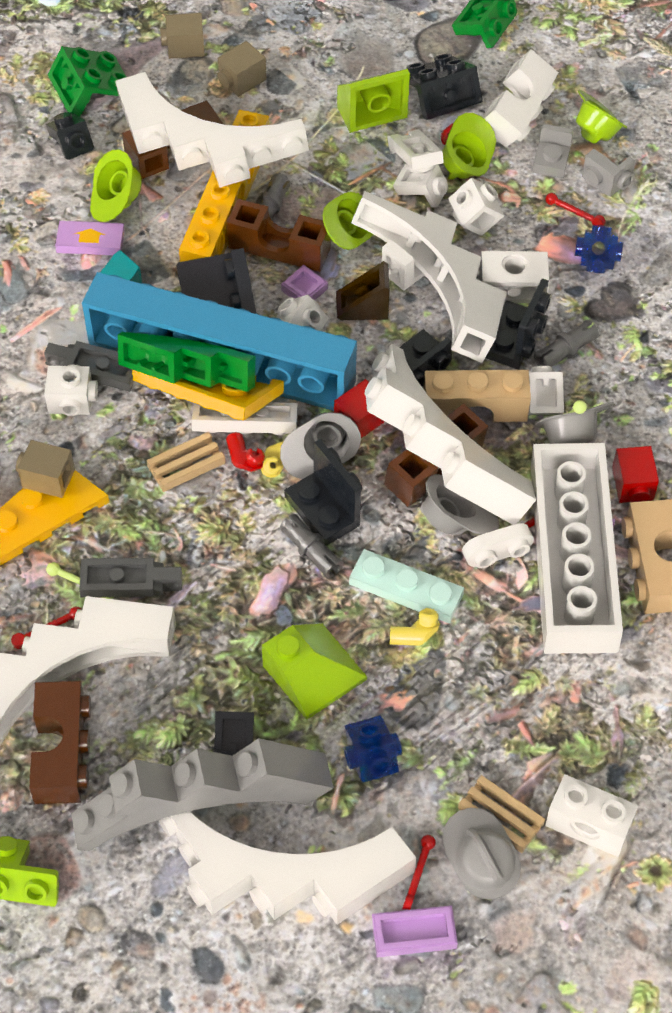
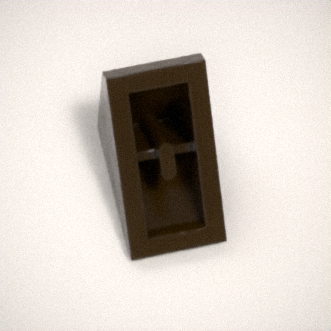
M385 261L381 262L336 291L338 319L341 321L388 320L390 295L388 263Z

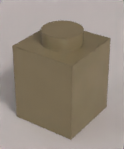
M202 13L165 15L166 28H160L161 46L168 47L169 59L205 57Z
M247 41L218 57V79L224 88H229L238 97L267 80L266 57Z
M30 440L26 451L19 454L16 462V472L19 473L22 488L63 498L75 471L70 449Z

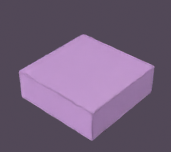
M305 265L301 266L281 283V291L293 298L309 295L312 299L316 300L328 289V282Z

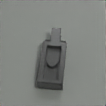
M76 341L75 345L68 344V347L49 342L44 352L45 364L49 366H89L92 380H97L98 384L129 392L134 384L132 369L118 365V351Z
M154 558L81 559L80 597H154V595H163V591H181L182 568L164 567L163 563L155 562Z

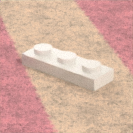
M270 402L246 420L233 419L230 415L213 409H206L200 404L194 403L192 431L209 432L210 434L217 432L290 434L297 428L298 403Z

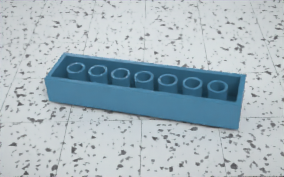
M100 272L96 273L82 301L88 342L91 345L118 351L117 334L120 332H131L189 339L226 347L256 356V382L270 384L272 379L284 381V393L280 395L281 397L334 411V400L353 388L356 383L357 341L343 335H333L318 331L309 326L284 322L279 318H269L251 313L245 309H235L220 305L211 300L205 301L187 296L181 292H171L156 288L147 283L141 284L123 279L117 275H107Z

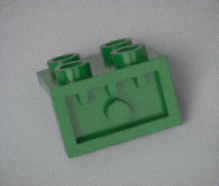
M65 46L61 47L47 74L67 111L79 117L89 103L92 93L119 96L115 81L127 77L117 58L112 53Z

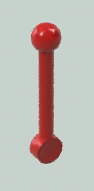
M548 193L545 197L548 205L556 204L589 220L596 229H601L606 224V220L602 215L593 216L558 199L555 193Z
M75 606L70 609L68 614L46 625L60 626L70 620H74L77 609H82ZM32 631L26 634H14L11 638L13 647L22 649L24 638L26 636L30 637Z
M425 835L421 838L422 850L402 910H411L429 851L436 845V840L432 835Z

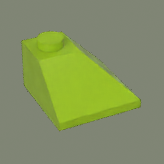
M408 69L337 85V108L349 133L408 118L410 81Z
M323 623L292 625L262 644L263 667L306 720L367 680L366 674Z

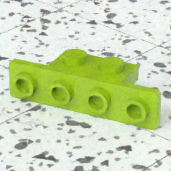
M10 836L0 837V899L55 907L59 896V872L54 869L25 866L30 854L29 840L14 839Z

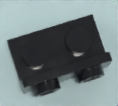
M424 329L399 347L403 349L406 361L421 386L424 385L425 371L445 370L452 360V341L447 337L443 341L438 342Z

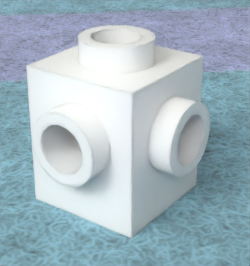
M470 178L448 198L454 209L452 214L455 220L463 228L480 236L485 234L504 217L497 201L498 194L488 183L483 184Z
M309 295L286 299L278 307L279 314L276 316V318L284 322L309 326L318 331H322V328L329 319L321 310L320 305Z
M48 365L44 392L48 414H64L67 416H76L78 414L90 415L91 401H97L98 383L97 380H92L89 366Z

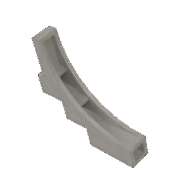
M258 738L233 756L195 749L172 766L134 759L109 776V788L78 808L71 815L77 849L91 851L108 840L134 828L173 815L197 809L249 802H287L308 805L334 787L325 753Z

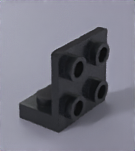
M442 54L436 56L434 62L427 64L422 62L413 63L406 67L410 72L409 84L417 88L422 117L426 120L483 102L477 66L465 62L464 59H458L452 56V54Z
M244 248L230 250L226 254L177 263L176 268L181 293L205 301L211 300L220 305L235 309H245L257 314Z
M541 279L528 307L506 300L496 339L486 355V359L519 370L524 358H531L536 345L534 337L536 333H543L548 320V315H545L552 296L547 293L549 280Z
M319 439L313 442L314 473L286 488L284 494L286 500L311 531L319 533L324 538V544L327 546L360 526L362 485L353 472L348 473L343 467L338 453L332 447L327 448L322 440Z

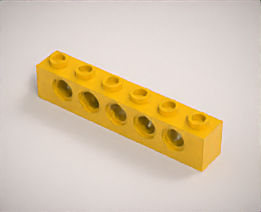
M239 109L233 125H270L269 116ZM260 166L249 169L250 179L219 187L215 174L212 171L179 248L180 262L225 253L228 245L226 222L237 199L246 201Z

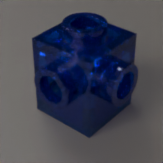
M592 225V230L585 229L584 237L577 236L575 256L581 257L580 265L586 266V271L604 274L606 269H614L615 261L621 262L623 242H618V234L611 233L612 227ZM596 242H602L605 245L604 251L600 254H596L592 250V246Z
M381 715L344 725L348 745L343 747L345 759L350 770L356 768L362 783L399 772L397 756L402 755L401 743L396 732L390 734Z

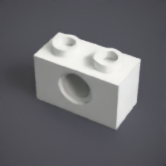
M481 251L479 280L507 292L504 303L506 300L514 303H530L541 279L549 280L548 252Z
M564 774L551 803L545 826L619 857L639 805Z

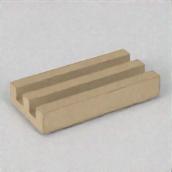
M206 432L146 461L148 469L162 491L165 492L225 464V456L222 451H219L217 443L212 441L211 434ZM210 454L212 455L211 457L206 458V459H204V460H202V461H200V462H198V463H196V464L193 465V462H195V461H197V460H199V459H201V458H203V457H205V456H207V455H210ZM181 469V471L174 473L166 478L163 477L175 470Z
M482 775L477 779L475 786L469 789L467 796L462 798L458 804L459 810L478 808L472 804L474 801H477L493 812L496 817L523 833L524 837L521 838L503 826L515 849L520 853H523L545 823V818ZM482 791L532 826L530 827L528 824L520 820L518 817H516L515 815L507 811L505 808L497 804L495 801L484 795Z

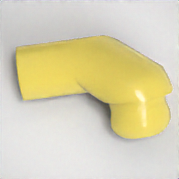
M283 441L271 445L265 450V459L261 471L267 477L273 478L282 472L283 464L280 459V450Z
M431 608L421 610L419 612V619L411 627L390 626V645L419 646L426 643L439 629L440 622L438 621L439 615L437 611Z

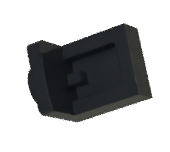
M64 112L56 115L53 118L54 121L45 124L49 136L59 142L65 159L70 160L94 150L86 121L78 115Z
M215 711L213 752L233 756L254 742V712Z

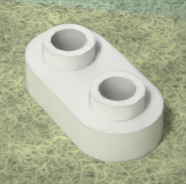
M524 523L514 524L472 538L463 546L462 553L469 566L487 568L498 560L507 557L518 558L529 552L530 546L534 542V537L528 525Z

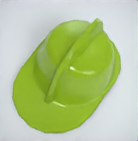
M578 90L583 102L577 115L576 123L581 127V135L584 139L593 144L599 140L608 142L622 127L627 129V126L618 121L614 114L588 93Z
M464 113L454 121L447 143L442 150L443 165L449 172L448 179H468L473 176H482L487 172L495 151L496 138L492 127L482 116L475 113Z
M120 149L105 153L98 161L94 170L90 211L93 218L99 222H108L115 219L125 208L132 204L141 191V175L132 165L129 155Z
M355 192L343 193L327 203L322 215L325 229L331 240L346 250L357 248L373 236L367 230L351 223L362 198V195Z

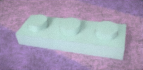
M366 549L361 553L349 577V585L418 612L425 608L434 609L439 615L438 619L449 624L464 595V587Z

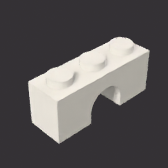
M532 49L514 63L503 81V84L512 93L505 90L490 103L482 116L492 127L496 140L506 148L515 140L521 142L531 130L529 126L530 121H533L543 110L541 102L546 100L555 89L552 83L559 72Z

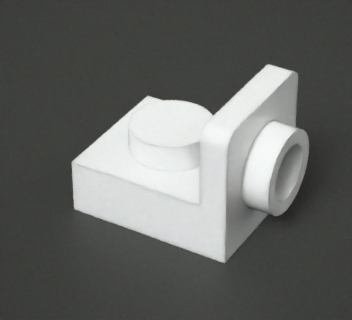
M405 164L393 187L397 195H425L430 207H438L447 192L448 183L439 165H434V168L429 171L420 172L412 170Z
M393 240L382 246V262L388 263L389 279L403 291L425 276L415 265V258L409 250L400 247Z
M551 366L532 367V372H529L531 401L528 415L563 414V372H552Z

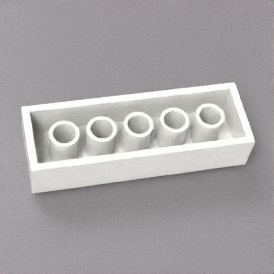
M605 443L533 444L531 479L536 496L533 507L544 654L618 653L623 626Z

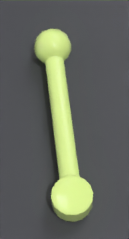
M577 400L573 404V409L568 413L576 412L577 414H583L587 409V404L582 400Z
M51 562L47 565L46 571L50 576L59 575L80 585V577L61 569L58 563ZM101 597V598L113 599L114 597Z

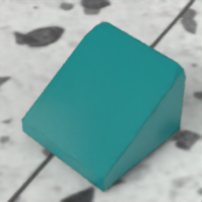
M121 250L112 256L100 272L142 283L140 267Z

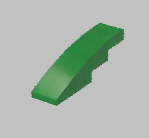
M120 332L117 334L118 365L173 384L183 378L212 388L217 383H221L249 392L255 387L256 356L189 339L131 332Z

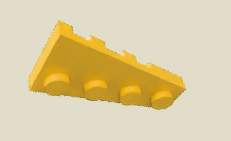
M132 370L133 381L144 384L150 389H158L172 394L178 399H186L200 404L203 408L225 413L237 420H246L284 393V381L272 379L270 384L256 382V375L255 387L249 392H245L221 383H217L212 388L183 378L173 384Z
M76 470L63 498L22 488L0 508V566L22 554L23 548L39 540L41 543L53 536L52 531L68 522L72 525L84 518L83 513L95 506L101 508L110 503L108 494Z

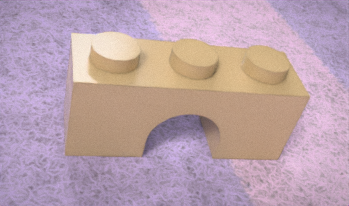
M529 370L425 371L423 389L446 416L464 403L468 408L480 406L490 409L493 422H527L531 401Z
M672 499L630 502L627 516L622 517L621 527L623 537L629 538L631 548H628L630 569H635L637 579L634 581L636 600L642 601L644 614L672 612V562L664 560L656 553V551L661 549H672Z

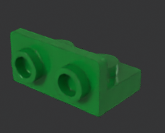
M470 0L452 24L455 35H481L485 47L493 48L517 15L516 3L514 0Z

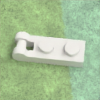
M419 129L411 130L408 135L403 136L399 134L388 135V146L391 154L396 153L412 170L420 172L429 171L434 168V165L444 163L442 150Z

